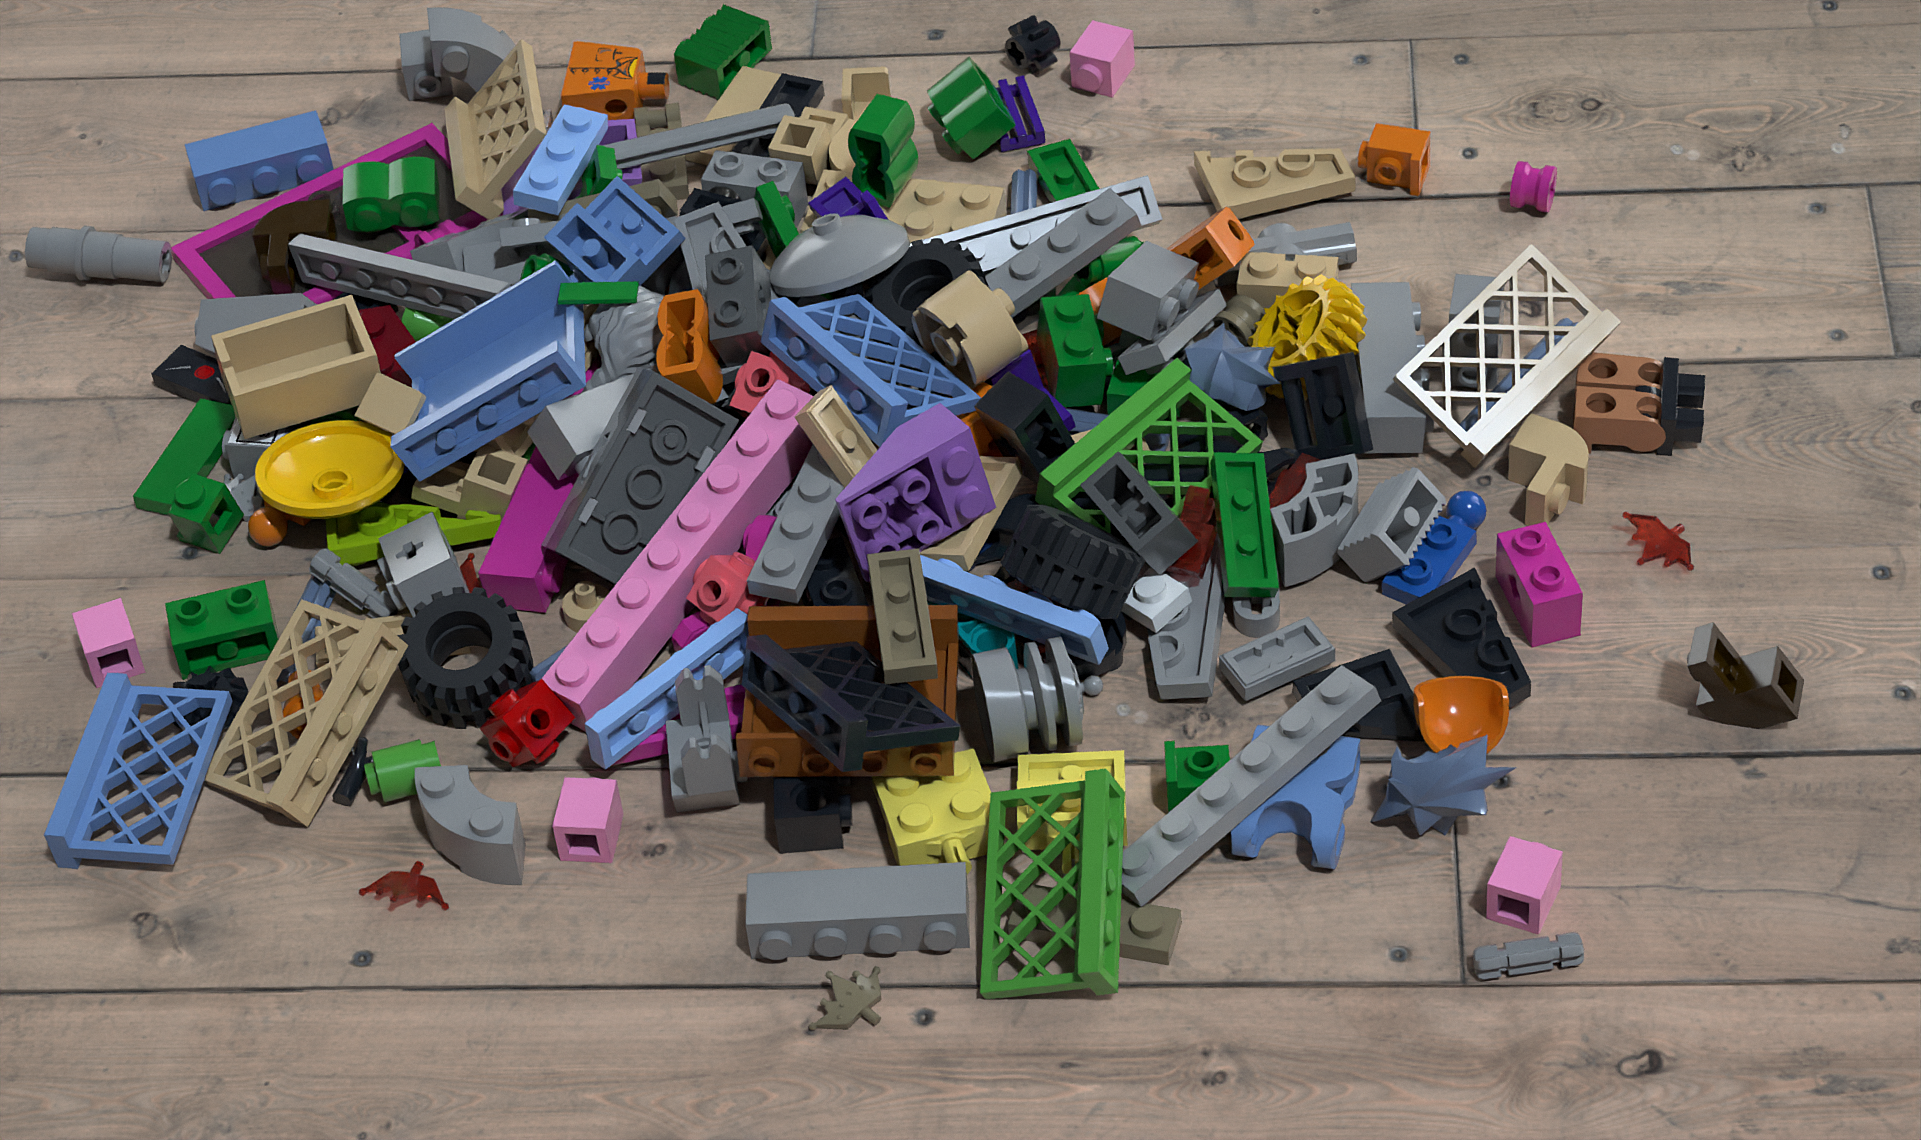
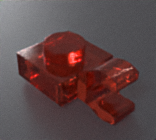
M1193 485L1189 486L1179 519L1195 536L1198 542L1165 571L1203 580L1217 536L1215 527L1207 524L1215 506L1214 499L1209 498L1210 489Z

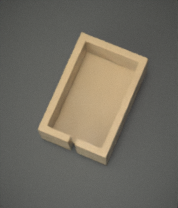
M352 295L211 335L222 380L233 405L244 439L267 434L281 428L359 406L377 372L381 373L377 354Z

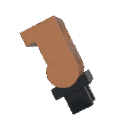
M1593 352L1577 367L1572 429L1584 439L1589 454H1591L1592 444L1627 446L1639 452L1657 449V455L1672 456L1674 441L1701 443L1704 425V410L1701 409L1703 408L1705 375L1678 373L1679 358L1664 357V361L1661 363L1656 359Z

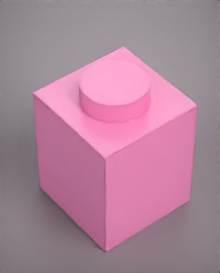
M1093 20L1070 51L1072 87L1112 98L1135 66L1133 30Z
M121 598L72 613L96 688L102 687L107 673L127 674L128 678L146 673Z
M564 777L552 826L560 861L613 862L624 815L617 780L594 777Z
M1510 836L1487 883L1486 919L1539 935L1561 887L1563 851L1549 848L1538 842H1529Z

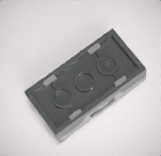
M638 368L541 545L563 558L584 567L615 586L725 447L739 420L660 374Z

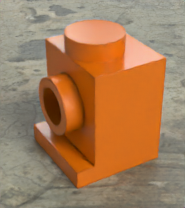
M1376 123L1370 140L1362 141L1358 154V168L1367 169V182L1410 189V195L1419 196L1430 168V131Z

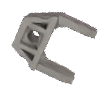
M707 665L704 666L703 678L695 680L689 668H684L675 681L681 719L666 721L671 793L676 812L739 805L738 783L748 782L747 777H740L738 754L737 751H734L723 677L713 667Z

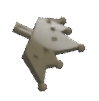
M875 966L872 970L873 973L869 977L855 970L852 976L856 978V983L836 976L832 971H828L825 976L831 980L836 1001H827L824 998L820 1001L821 1006L825 1008L826 1015L815 1023L811 1022L808 1026L809 1029L812 1031L816 1028L848 1030L861 1016H864L873 1025H877L881 1017L870 1008L881 1001L878 974L881 971L880 968Z

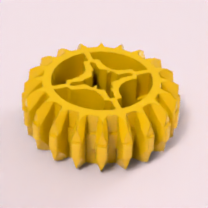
M1322 274L1314 279L1307 276L1301 281L1299 286L1293 283L1290 284L1287 293L1283 296L1277 294L1275 303L1270 308H1264L1265 315L1261 321L1254 323L1253 326L1256 332L1248 338L1247 343L1250 347H1275L1268 367V372L1274 378L1273 367L1349 352H1354V355L1359 353L1356 347L1357 343L1366 336L1362 330L1368 320L1363 314L1365 306L1343 282H1338L1333 277L1328 279ZM1301 377L1303 395L1306 400L1308 399L1304 377ZM1279 381L1280 384L1266 387L1268 394H1274L1279 399L1284 398L1281 381Z

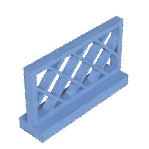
M860 294L799 308L787 297L770 300L760 342L816 392L832 385L867 436L879 447L898 426L939 403L944 405L955 416L976 411L974 406L981 397ZM855 313L862 320L846 317L843 315ZM820 326L830 328V330H824ZM835 330L842 331V332H846V333H850V334H854V335H858V336H863L864 338L861 339V338H857V337H853V336H848V335L836 333ZM869 338L890 343L892 346L869 341ZM850 352L860 354V356H854ZM865 356L893 362L894 365L866 359ZM900 364H901V365H905V366H909V367H913V368L920 369V370L923 371V372H919V371H915V370H911V369H907V368H903V367H899V366H900ZM881 379L890 380V383H886ZM896 382L925 389V391L923 392L896 385ZM934 391L938 393L951 395L953 398H947L931 394L930 392ZM908 404L914 405V406H918V407H915V408H911V409L906 410Z
M107 673L44 833L58 868L78 869L82 858L174 864L233 702L229 691L131 685L127 674ZM142 704L163 705L166 709L144 723H141L137 718ZM199 707L213 708L210 716L193 726H190L183 717ZM176 721L183 731L158 745L151 735ZM144 740L151 750L126 764L122 759L124 750ZM193 743L198 749L196 755L176 767L168 756ZM161 761L168 772L143 786L136 775ZM129 780L136 791L110 804L106 799L108 792ZM178 783L183 789L181 796L160 808L153 797ZM146 802L153 813L127 827L120 816ZM112 821L121 831L104 842L90 841L94 831ZM162 824L168 831L162 846L140 844L137 840Z

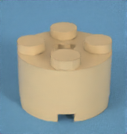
M966 271L921 303L916 308L918 310L912 313L913 328L923 349L929 354L936 351L945 362L943 366L970 389L981 385L1028 350L1026 339L1017 329L1011 317L1015 313V306L1010 297L1000 288L991 291L972 271Z

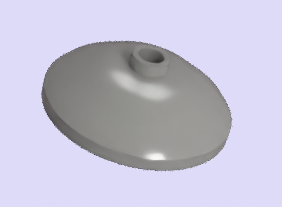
M835 213L824 215L814 220L811 228L797 235L776 258L769 272L770 284L777 294L787 297L820 295L855 285L881 273L904 256L910 246L907 231L904 227L891 220L866 215L840 217L839 214Z

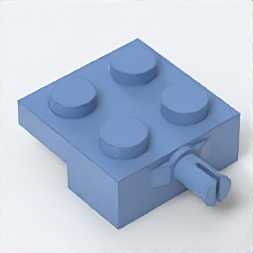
M618 176L613 179L586 209L576 203L544 236L555 251L567 261L573 272L569 277L573 283L639 281L640 286L686 239L674 225Z

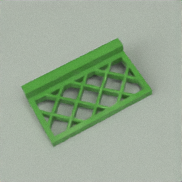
M1176 358L1040 473L1035 501L1040 505L1056 507L1060 511L1082 519L1111 534L1110 523L1112 522L1101 510H1083L1071 499L1079 492H1085L1080 484L1119 451L1130 463H1136V469L1143 477V463L1171 464L1172 482H1147L1158 494H1173V507L1171 510L1179 519H1182L1213 492L1210 467L1214 454L1213 435L1232 436L1243 445L1236 453H1257L1261 450L1263 441L1189 380L1191 369ZM1189 400L1204 413V422H1177L1176 409ZM1148 433L1170 434V451L1143 450L1142 438ZM1177 434L1205 435L1206 452H1179ZM1179 464L1207 465V478L1202 482H1180Z
M1107 769L1085 771V780L990 793L980 994L986 1000L1091 988L1096 995L1118 993L1125 791ZM1081 798V812L1065 828L1051 817L1065 800ZM1028 805L1035 813L1013 835L1005 828L1006 808ZM1046 821L1060 834L1037 856L1024 843ZM1080 833V840L1078 841L1075 837ZM1006 837L1008 841L1004 844V838ZM1071 843L1079 850V862L1061 878L1048 865ZM1018 850H1021L1033 862L1010 884L1003 878V866ZM1044 871L1058 884L1035 907L1022 893ZM1078 883V890L1076 891L1073 887ZM1002 886L1006 889V891L1003 894ZM1069 893L1077 900V912L1060 929L1046 916ZM1017 899L1031 912L1008 935L1000 928L1001 915ZM1042 921L1055 935L1033 958L1019 944ZM1076 933V941L1074 942L1071 938ZM1001 937L1004 941L999 945V939ZM1067 944L1075 951L1074 972L1050 974L1044 966ZM1013 950L1029 962L1014 979L997 981L998 966ZM1038 973H1041L1043 975L1035 977Z

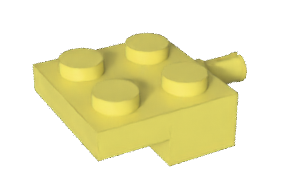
M974 748L955 753L954 776H871L873 789L886 823L888 840L898 866L965 862L968 874L972 869L969 859L987 855L991 791Z
M1124 750L1018 755L1017 789L1085 780V771L1107 769L1125 791L1123 846H1128ZM1081 798L1065 800L1051 817L1065 828L1081 812ZM1028 805L1017 806L1018 830L1035 813ZM1045 821L1024 845L1030 850H1043L1060 833ZM1080 833L1075 837L1078 841L1080 840ZM1071 843L1062 851V871L1065 874L1072 869V859H1075V865L1079 862V850Z

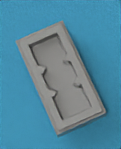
M1308 616L1220 655L1219 669L1241 697L1247 701L1335 662V648Z

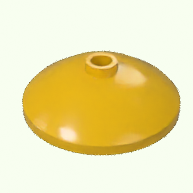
M351 420L327 421L299 428L271 444L257 462L255 480L261 497L272 507L296 517L329 519L362 511L380 501L399 482L405 464L391 448V436L393 434L367 422Z

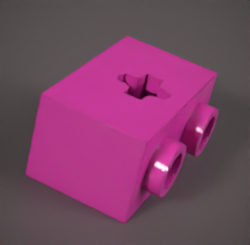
M1542 522L1498 533L1495 577L1531 648L1580 636L1583 592L1547 523Z

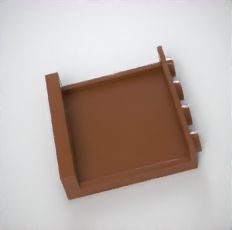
M928 605L938 678L907 683L956 722L959 665L958 605ZM749 606L747 620L749 636L766 634L783 649L856 641L882 662L874 606ZM745 689L741 733H736L740 777L954 776L955 741L864 752L862 770L842 772L752 693Z

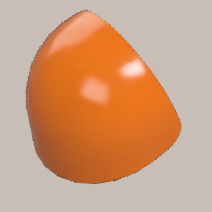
M1449 676L1424 681L1414 688L1413 704L1416 722L1425 742L1435 753L1447 748L1450 744L1458 748L1461 743L1488 735L1487 754L1497 746L1504 736L1509 718V698L1507 689L1502 683L1482 677Z

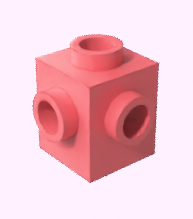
M751 351L747 363L743 364L737 372L735 393L729 406L747 419L777 379L808 394L810 388L809 384L772 352H770L769 356Z
M734 552L732 555H710L695 571L693 576L694 585L686 597L687 600L701 609L700 617L710 625L719 622L736 608L748 614L749 606H766L769 600L768 597L749 594L747 578L756 561L739 552Z

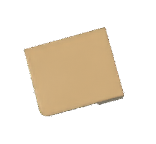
M887 67L843 69L842 106L843 113L848 115V119L857 121L876 94L891 97Z
M377 372L355 416L394 435L415 422L426 400V396L416 389Z

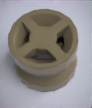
M1236 295L1226 303L1227 306L1224 308V311L1219 312L1213 318L1214 325L1208 329V332L1211 334L1224 323L1226 331L1228 330L1234 334L1244 347H1250L1247 340L1256 332L1253 325L1255 322L1261 321L1265 311L1254 299L1246 295Z

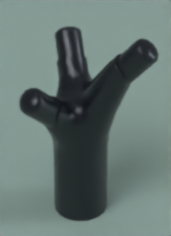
M359 737L357 746L352 747L349 752V765L333 793V799L344 806H350L353 803L363 782L367 778L364 764L374 762L372 755L366 757L368 739L365 737Z

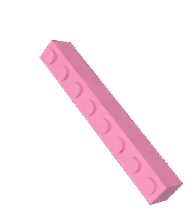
M777 379L542 677L544 682L575 716V719L571 722L572 725L586 732L585 722L591 719L597 711L607 707L634 685L672 636L681 620L685 619L695 606L686 597L694 585L693 576L699 565L708 559L710 555H732L734 552H737L743 544V535L746 527L758 515H766L801 470L813 443L794 416L814 396Z

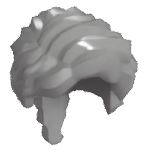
M639 285L637 303L599 304L596 312L590 317L589 324L586 325L584 339L586 342L592 339L595 340V347L601 356V367L596 369L591 379L586 382L582 392L634 374L638 368L647 369L657 365V348L663 337L657 320L658 309L664 297L662 294L651 292Z

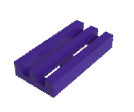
M1024 75L1015 77L1016 84L1008 85L1007 79L998 80V88L996 89L1016 124L1013 127L1016 138L1009 139L1008 133H1006L997 140L1001 152L1046 143L1045 130ZM1013 97H1019L1032 132L1031 135L1026 133Z

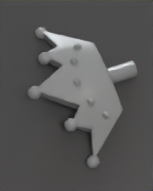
M225 474L224 483L244 513L242 519L245 522H249L251 515L264 507L263 498L256 496L258 488L255 475L241 482L244 479V475L238 474L236 478L230 481L231 475Z

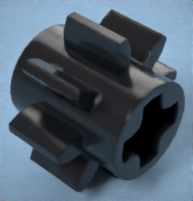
M1032 15L1008 28L1012 37L1006 40L1005 50L1011 63L1018 69L1028 67L1030 74H1034L1058 61L1053 52L1059 50L1061 41L1056 28L1049 21L1042 20L1038 22L1036 16Z

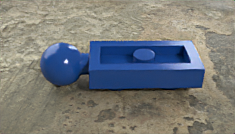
M1460 491L1454 494L1446 506L1447 518L1438 515V518L1434 519V525L1430 526V532L1426 533V538L1422 540V545L1417 547L1418 552L1413 553L1414 558L1409 560L1410 565L1387 574L1383 579L1382 595L1407 605L1449 582L1477 544V534L1474 529L1483 523L1487 513L1486 504L1482 497L1472 491Z

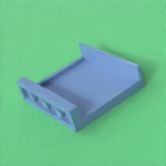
M556 260L395 354L396 361L412 379V388L426 396V400L415 422L391 436V448L419 482L539 414L545 406L561 401L586 386L583 304L558 305L560 283L573 282Z

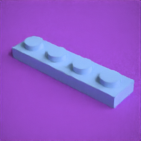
M920 555L928 601L938 605H958L959 613L1044 645L1046 639L1059 636L1062 638L1068 654L1097 665L1101 663L1109 647L1101 623L1091 613L1082 609L1077 611L1073 609L1071 611L1054 605L1047 597L1037 592L1025 594L1011 589L1000 579L991 575L979 577L968 573L948 559L940 558L936 561Z
M736 608L722 620L712 624L706 632L682 650L675 652L669 660L644 679L637 681L628 691L607 707L597 711L591 719L585 722L591 760L606 770L665 725L666 721L678 715L679 707L675 681L684 668H689L693 678L700 680L703 678L704 666L710 665L722 675L723 679L742 666L745 659L747 636H749L748 614Z

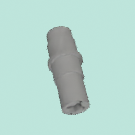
M83 226L80 230L52 227L51 229L32 227L26 239L25 260L30 268L73 274L79 280L85 281L90 280L92 277L166 282L171 270L172 249L167 241L124 237L122 234L97 232L93 226Z

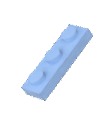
M564 104L513 190L514 205L559 215L589 163L596 145L600 144L608 130V115Z

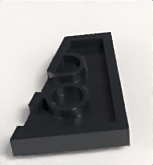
M1475 567L1392 612V627L1444 677L1474 676L1498 681L1507 689L1509 708L1531 696V680L1510 638L1505 637L1497 621V611L1491 599H1486L1481 588V579Z

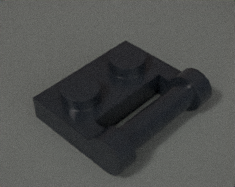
M1354 352L1273 367L1275 379L1278 382L1281 381L1294 449L1303 457V463L1350 454H1361L1374 450ZM1301 377H1304L1318 444L1313 443L1300 380Z

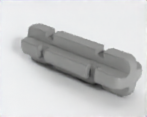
M321 549L312 559L309 567L310 573L323 583L328 580L332 582L329 587L359 609L364 610L368 608L370 611L367 615L370 617L394 616L397 613L398 608L390 593L386 590H383L381 593L377 591L379 585L350 564L344 563L341 565L339 563L341 558L329 549Z
M1576 932L1555 935V941H1550L1548 936L1506 942L1503 943V949H1497L1496 944L1480 946L1473 951L1475 972L1479 979L1486 980L1501 977V971H1507L1508 975L1511 976L1554 969L1553 963H1559L1561 968L1580 965L1584 960V947L1581 937Z

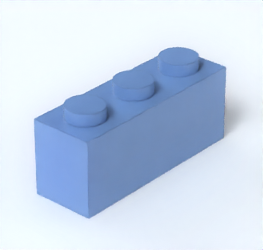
M316 110L184 144L203 211L295 188L334 170L328 143Z

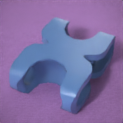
M1257 725L1252 741L1269 726ZM1340 736L1331 744L1327 753L1312 760L1230 831L1231 854L1252 858L1257 857L1266 839L1277 833H1294L1304 837L1311 844L1312 866L1336 869L1345 841L1344 813L1354 802L1361 765L1360 738Z

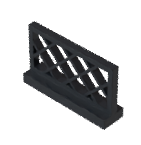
M766 634L747 636L742 686L842 772L862 770L864 752L959 740L960 725L907 682L885 684L882 662L856 641L783 649Z

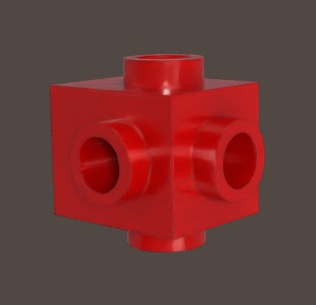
M540 679L518 689L516 692L510 689L502 694L488 708L493 715L479 729L489 739V746L495 755L503 761L509 762L512 767L533 760L535 764H539L559 747L560 743L555 738L575 719V716L544 680Z

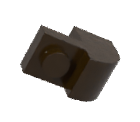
M330 199L297 201L281 205L265 214L254 227L252 238L261 268L262 279L264 282L271 283L274 295L292 294L295 291L297 267L288 243L296 236L304 234L337 242L338 232Z
M1714 622L1695 627L1691 650L1687 656V667L1693 679L1700 682L1696 706L1701 712L1721 724L1753 729L1766 728L1798 719L1804 679L1778 646L1740 657Z

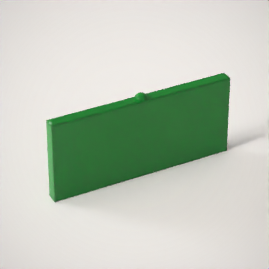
M639 281L560 283L558 305L637 303Z

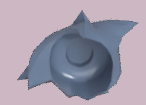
M1224 323L1207 337L1185 348L1187 357L1181 361L1191 369L1189 380L1223 408L1233 405L1249 411L1261 407L1267 401L1266 387L1280 384L1268 372L1275 347H1244L1234 334L1228 330L1226 331Z
M1488 735L1461 743L1458 748L1450 744L1447 748L1437 753L1427 751L1420 757L1409 760L1402 757L1397 745L1391 758V770L1386 797L1370 822L1408 814L1420 836L1431 826L1446 835L1458 816L1486 815L1488 807L1485 789L1517 767H1486Z

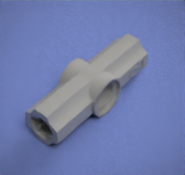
M1350 222L1297 231L1292 225L1286 223H1276L1262 230L1258 238L1253 239L1255 245L1249 251L1286 254V261H1294L1295 255L1338 257V265L1357 262V249ZM1241 260L1234 267L1213 280L1215 287L1237 283Z

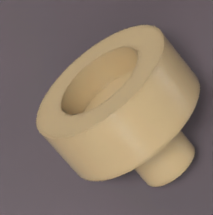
M590 581L577 583L564 596L562 601L567 626L572 631L578 633L610 591Z

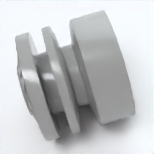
M1058 636L1045 640L1046 663L1042 662L1035 642L1025 643L1024 668L1016 669L1013 659L1005 647L971 654L972 679L979 717L988 752L993 762L1016 758L1018 755H1028L1030 730L1037 729L1040 739L1048 751L1057 749L1056 725L1060 726L1067 746L1082 744L1083 696L1076 667L1069 658L1061 637Z

